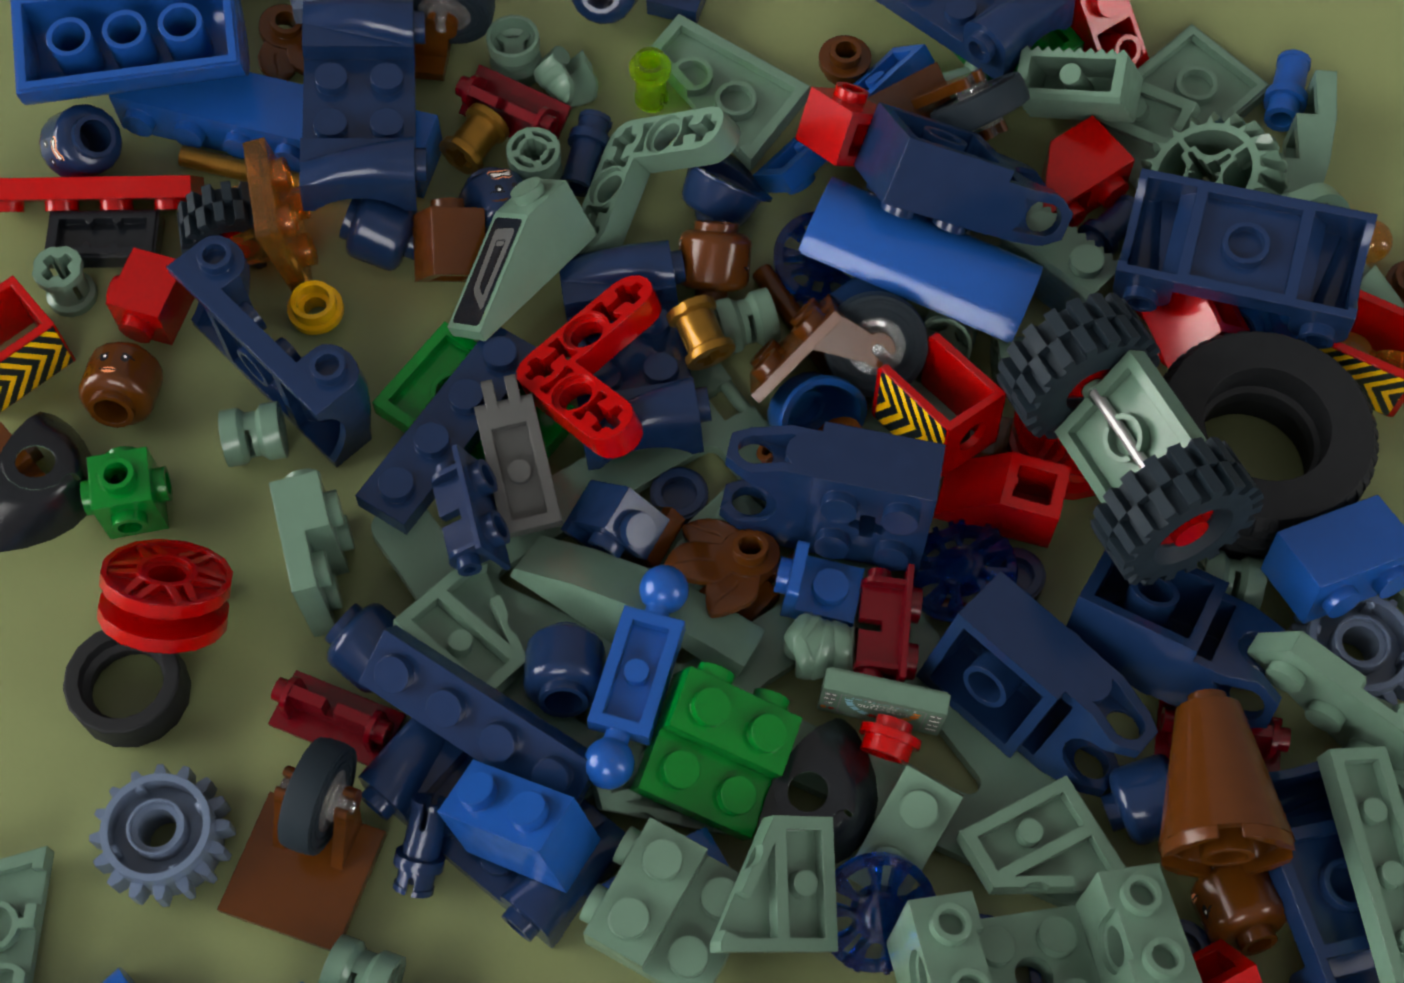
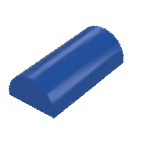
M10 0L16 95L24 105L249 75V47L240 0Z
M832 176L798 250L801 251V254L1007 343L1013 341L1033 297L1043 266L967 233L957 235L947 232L934 225L932 218L916 213L913 219H903L892 215L881 208L882 202L876 194Z

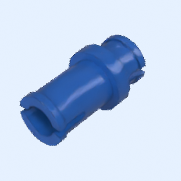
M1292 49L1283 51L1278 55L1273 84L1266 89L1263 99V105L1266 109L1264 123L1272 130L1287 132L1296 113H1304L1307 107L1308 94L1305 86L1311 67V58L1303 51Z

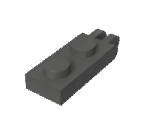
M515 374L503 376L508 399L497 401L492 379L481 381L485 404L474 407L485 459L491 467L498 484V490L494 492L497 511L507 524L510 538L563 526L532 393L520 395Z

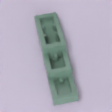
M1315 70L1306 90L1308 94L1307 107L1304 113H1296L1283 141L1282 152L1288 165L1285 175L1289 181V192L1281 194L1282 196L1313 183H1324L1330 164L1337 121V71Z
M540 535L513 569L510 577L612 643L624 605L645 610L646 606L643 604L639 594V585L649 568L617 558L597 549ZM690 587L687 601L682 608L669 614V617L685 621L686 631L680 650L684 648L703 662L714 663L730 670L735 675L734 681L747 664L766 632L765 629L738 613L710 618L706 609V595Z

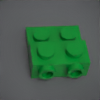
M700 662L698 668L690 666L673 675L650 746L647 745L630 791L739 840L752 839L773 779L783 776L803 718L787 711L790 701L782 694L764 688H756L753 694L732 685L735 675L730 670L714 663Z

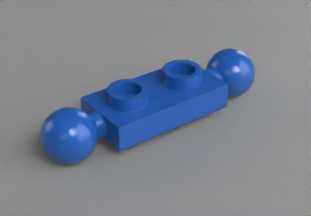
M670 565L655 566L649 569L642 577L639 585V594L643 604L646 606L645 610L624 605L587 718L588 729L604 733V737L593 742L585 752L587 759L586 772L589 776V781L601 789L619 788L631 778L635 767V759L628 746L629 741L650 746L686 631L685 621L669 617V614L678 611L685 604L689 595V585L685 575L679 569Z

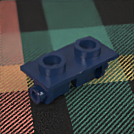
M458 444L451 446L455 462L445 461L438 464L434 469L435 474L431 478L439 518L447 522L461 515V519L442 528L449 564L451 567L456 568L461 576H473L482 570V563L488 560H492L503 569L508 570L511 568L506 544L510 542V533L505 520L497 511L493 495L498 490L496 477L485 460H477Z

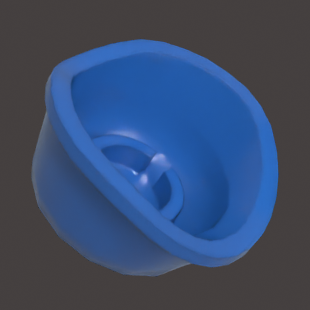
M816 371L802 372L788 379L776 391L767 409V421L769 427L795 425L817 430L825 421L837 417H851L863 426L867 416V401L856 386L841 377L824 375Z

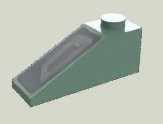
M539 177L528 178L512 189L510 192L511 198L495 212L447 326L452 336L480 341L488 340L597 236L566 180L540 179Z

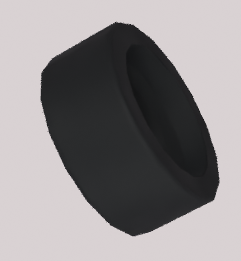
M103 630L95 632L77 647L66 666L63 692L69 711L95 739L113 747H140L162 738L180 721L189 704L191 680L187 667L179 653L143 652L119 644L106 635ZM129 655H147L152 657L160 665L164 677L163 686L155 700L141 712L126 718H111L102 714L95 706L92 696L94 684L101 672L115 660Z

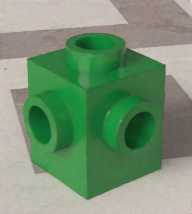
M119 446L108 450L106 454L87 457L88 480L80 482L83 508L88 516L94 515L110 539L169 529L167 501H172L173 499L170 475L166 466H157L147 447Z

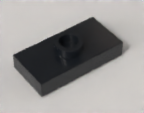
M161 210L50 211L45 249L69 246L81 256L84 268L124 267L133 247L161 254L165 219ZM50 264L49 269H54V266Z

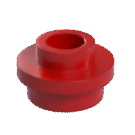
M878 714L875 723L863 721L859 729V733L864 736L860 746L862 751L877 758L901 765L909 763L912 752H919L922 741L911 735L914 727L912 724L885 714Z

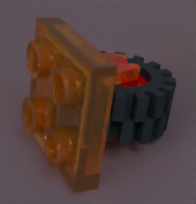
M265 137L243 143L248 181H240L239 185L231 187L230 181L220 182L221 189L216 190L213 189L211 184L201 187L202 195L192 191L186 195L187 202L180 201L177 220L181 253L184 254L199 241L211 235L229 238L243 251L249 266L254 265L258 269H262L267 266V262L272 261L293 292L301 283L313 280L311 266L318 264V255L313 238L309 232L305 231L304 220L311 218V211H303L300 187H294L287 160L284 156L277 158Z

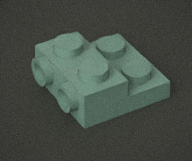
M305 468L289 473L285 479L269 482L291 591L314 637L328 634L335 625L334 610L344 608L336 576L349 573L345 551L355 549L349 520L347 515L343 514L337 490L326 492L320 472L316 469Z
M650 817L642 831L631 826L619 843L613 857V862L619 864L621 868L609 889L598 883L586 900L579 916L580 920L588 924L583 932L585 944L654 983H715L731 953H710V942L739 872L707 855L708 848Z

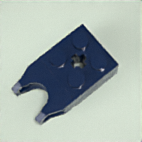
M881 102L877 105L854 162L855 168L867 182L866 188L875 193L882 202L880 205L882 209L903 219H913L915 213L933 218L932 223L957 235H964L965 230L969 229L1015 243L1043 246L1062 240L1073 216V212L1065 200L1054 190L1048 188L1032 167L997 153L980 134ZM1037 202L1053 204L1057 208V217L1053 225L1041 232L1029 229L1026 223V216L1031 206Z
M825 421L823 431L795 425L750 427L736 431L731 435L725 465L740 476L742 480L725 485L719 516L739 530L763 531L771 535L778 545L795 549L798 540L810 542L809 553L818 554L827 559H844L875 565L890 571L905 572L910 563L915 564L914 573L918 574L937 503L946 445ZM758 444L766 447L771 452L773 461L772 463L753 464L745 461L740 456L739 450L746 445ZM752 495L765 501L766 507L758 514L746 515L737 511L732 502L739 496Z
M1106 550L1103 552L1077 599L1066 627L1075 631L1099 656L1122 674L1130 686L1143 694L1151 695L1175 707L1187 701V696L1190 693L1198 690L1218 689L1224 691L1227 697H1231L1230 689L1232 687L1253 691L1260 696L1265 707L1258 711L1244 710L1250 728H1267L1282 697L1265 677V670L1247 651L1258 633L1286 632L1287 630L1255 606L1225 593L1229 582L1198 568L1188 573H1185L1184 570L1178 571L1174 579L1163 581L1159 577L1153 585L1143 586L1139 582L1135 586L1129 584L1123 578Z
M1002 571L957 614L916 674V677L929 688L948 692L951 695L949 706L1006 756L1011 758L1018 751L1041 772L1056 780L1067 775L1078 792L1100 797L1110 786L1109 775L1111 771L1119 767L1114 753L1136 758L1158 733L1150 711L1142 703L1125 677L1087 645L1075 631L1066 627L1034 600L1027 590L1018 586ZM1113 712H1120L1131 717L1139 729L1138 739L1130 740L1118 735L1106 719L1107 715ZM1078 749L1098 759L1103 768L1102 778H1088L1077 769L1074 755Z

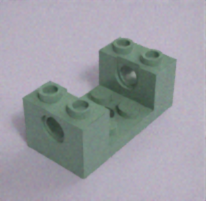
M1159 863L1097 872L1075 905L980 919L972 891L908 900L886 942L897 983H1017L1015 969L1023 966L1037 970L1044 977L1046 983H1202Z

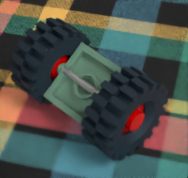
M1099 292L1089 294L1086 302L1082 303L1079 297L1067 301L1065 310L1058 313L1053 308L1043 315L1046 319L1038 326L1031 323L1024 329L1022 333L1025 338L1022 341H1013L1006 349L1010 357L1000 360L998 369L1001 373L996 375L997 382L1000 388L1005 391L1007 399L1033 436L1041 438L1045 434L1047 439L1059 438L1096 494L1101 504L1096 505L1093 511L1095 518L1091 520V527L1117 569L1129 584L1136 586L1141 582L1143 586L1153 585L1159 577L1166 581L1174 579L1178 571L1184 570L1185 573L1196 569L1197 562L1207 557L1211 560L1220 554L1218 549L1224 544L1232 545L1241 537L1238 531L1249 528L1256 520L1253 514L1261 512L1263 507L1261 502L1264 499L1262 491L1225 440L1222 442L1218 437H1210L1208 440L1205 438L1156 368L1160 363V358L1157 355L1160 353L1159 346L1124 298L1120 299L1117 294L1110 292L1104 298Z

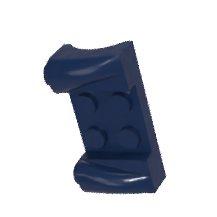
M413 0L303 1L302 138H300L299 173L303 211H316L320 207L332 202L357 198L384 201L398 206L405 211H417V182H427L426 148H416L415 44H425V11H414Z
M875 0L978 69L982 68V71L993 79L1013 72L1019 63L1021 50L1027 45L1031 48L1040 38L1051 31L1068 29L1072 25L1075 0Z
M1142 168L1126 236L1116 268L1113 292L1121 299L1124 298L1132 310L1140 312H1151L1157 306L1168 305L1171 301L1172 292L1289 316L1288 331L1298 336V340L1307 342L1317 349H1327L1332 347L1334 343L1344 342L1348 338L1356 320L1363 271L1378 214Z
M220 235L208 236L166 267L168 272L199 301L191 319L193 325L270 402L278 401L283 415L336 468L372 439L371 403L368 385L355 359L342 347L333 344L317 346L301 358L295 348L283 337L274 341L264 331L267 326L250 301L249 265L243 251L235 242Z
M662 240L627 244L575 256L559 271L567 322L612 284L628 276L640 275L647 278L652 283L661 302L662 311L659 318L593 374L625 398L638 416L643 426V436L641 442L632 451L646 448H673L691 454L703 453L701 423L712 421L707 387L695 388L693 376H691V371L685 362V357L688 355L677 328L670 327L666 319L667 313L673 307L679 305L676 285L683 284L686 281L682 250L670 251L669 241ZM602 333L586 337L579 343L578 347H585L594 343L601 337ZM591 394L577 397L578 408L588 402ZM605 417L601 420L600 425L602 428L610 427L612 430L614 429ZM583 444L589 470L601 469L605 464L615 459L603 458Z
M411 718L358 776L365 789L362 792L361 799L382 819L388 821L394 815L407 826L413 794L420 792L434 793L432 805H437L438 797L441 795L447 798L471 761L476 759ZM584 799L581 802V809L601 840L567 893L468 853L447 824L441 852L445 855L447 861L506 909L501 917L513 930L529 942L535 936H538L553 949L585 904L594 887L598 883L602 884L620 867L619 864L613 862V857L626 832Z
M1318 761L1295 768L1269 772L1295 837L1294 858L1289 863L1268 871L1271 881L1282 900L1285 917L1305 965L1304 968L1290 976L1289 983H1380Z

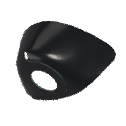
M40 411L28 418L13 433L0 453V552L25 549L53 540L73 529L87 516L81 500L80 482L88 480L87 457L92 455L84 440L75 429L53 414ZM28 447H44L50 450L55 457L53 469L46 475L35 478L20 473L15 464L17 455ZM71 474H76L80 480L77 481Z
M835 718L821 724L804 737L793 749L783 776L775 778L770 786L758 824L759 827L762 818L772 815L833 817L835 864L848 858L864 842L874 823L878 805L876 775L868 753L860 749L861 738L848 722L841 718ZM805 772L819 774L828 785V796L825 803L820 808L810 812L796 809L788 798V789L791 781L799 774ZM847 809L853 816H847L843 810Z

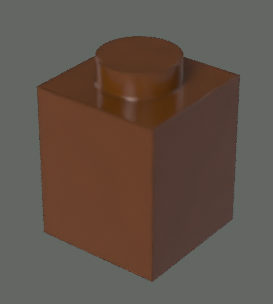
M462 198L432 199L430 207L413 215L415 282H466L486 236L484 208L465 207L464 199Z

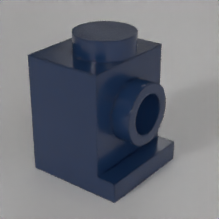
M590 480L560 530L581 546L597 549L617 558H620L623 553L646 560L670 519L630 487Z

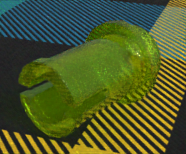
M645 47L632 57L629 63V74L632 80L635 81V103L637 107L644 112L655 113L664 109L663 103L666 105L668 103L667 80L671 75V61L660 49Z

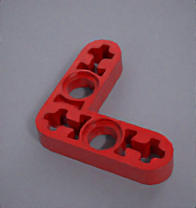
M640 275L628 276L618 280L521 361L516 371L517 379L525 393H532L535 406L603 458L625 456L636 448L643 436V426L631 404L593 374L659 318L662 307L652 283ZM602 333L601 337L594 343L585 347H578L579 343L586 337ZM591 394L590 399L584 405L572 410L566 409L567 405L578 396ZM604 417L614 427L613 430L610 427H601L600 422Z

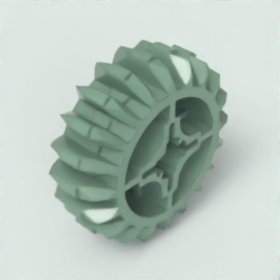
M1213 111L1205 124H1200L1198 119L1191 116L1189 128L1182 132L1170 126L1169 135L1171 140L1166 144L1153 141L1152 150L1156 158L1141 160V169L1144 168L1203 180V177H1207L1210 182L1277 195L1289 192V181L1285 175L1288 165L1283 153H1279L1280 147L1276 139L1270 133L1265 134L1262 126L1255 120L1246 124L1243 117H1240L1236 112L1224 122L1221 115ZM1139 178L1135 179L1136 190H1137Z

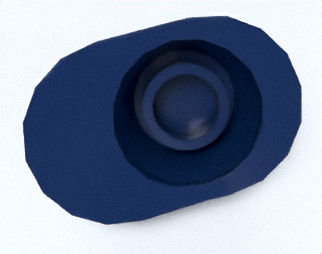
M731 154L721 162L713 165L688 168L682 191V199L689 207L695 210V216L698 220L738 223L739 226L746 223L761 201L771 202L773 199L760 187L752 173L743 163Z

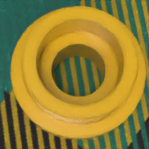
M310 280L301 283L293 290L287 304V314L291 324L298 331L308 335H321L331 331L340 323L344 315V303L340 293L334 287L319 280ZM315 307L325 308L319 313L308 314Z

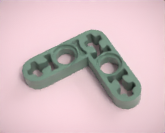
M711 106L634 119L618 127L607 142L582 204V209L597 236L576 256L622 246L650 174L713 165L721 162L737 146L741 134L739 126L719 107Z

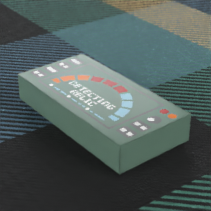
M830 666V668L826 669L817 709L872 722L876 721L878 714H885L912 724L914 726L912 731L938 736L948 716L951 695L940 690Z

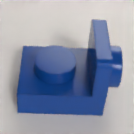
M798 540L792 559L781 556L773 592L784 594L780 616L796 619L800 614L812 612L813 614L821 615L825 620H836L852 627L861 590L860 584L865 569L809 556L810 542Z

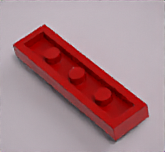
M193 175L0 178V213L25 212L24 202H44L45 212L79 211V201H99L100 211L134 210L133 200H154V210H178L180 201L187 202L186 195L194 191L202 195L201 187L204 186V177Z

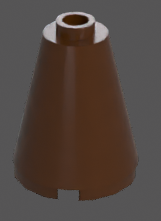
M1203 689L1190 693L1187 696V701L1178 705L1175 710L1158 845L1162 867L1177 875L1207 878L1210 877L1212 866L1242 864L1245 873L1257 874L1289 863L1294 858L1295 837L1241 703L1234 698L1227 697L1224 691L1218 689Z

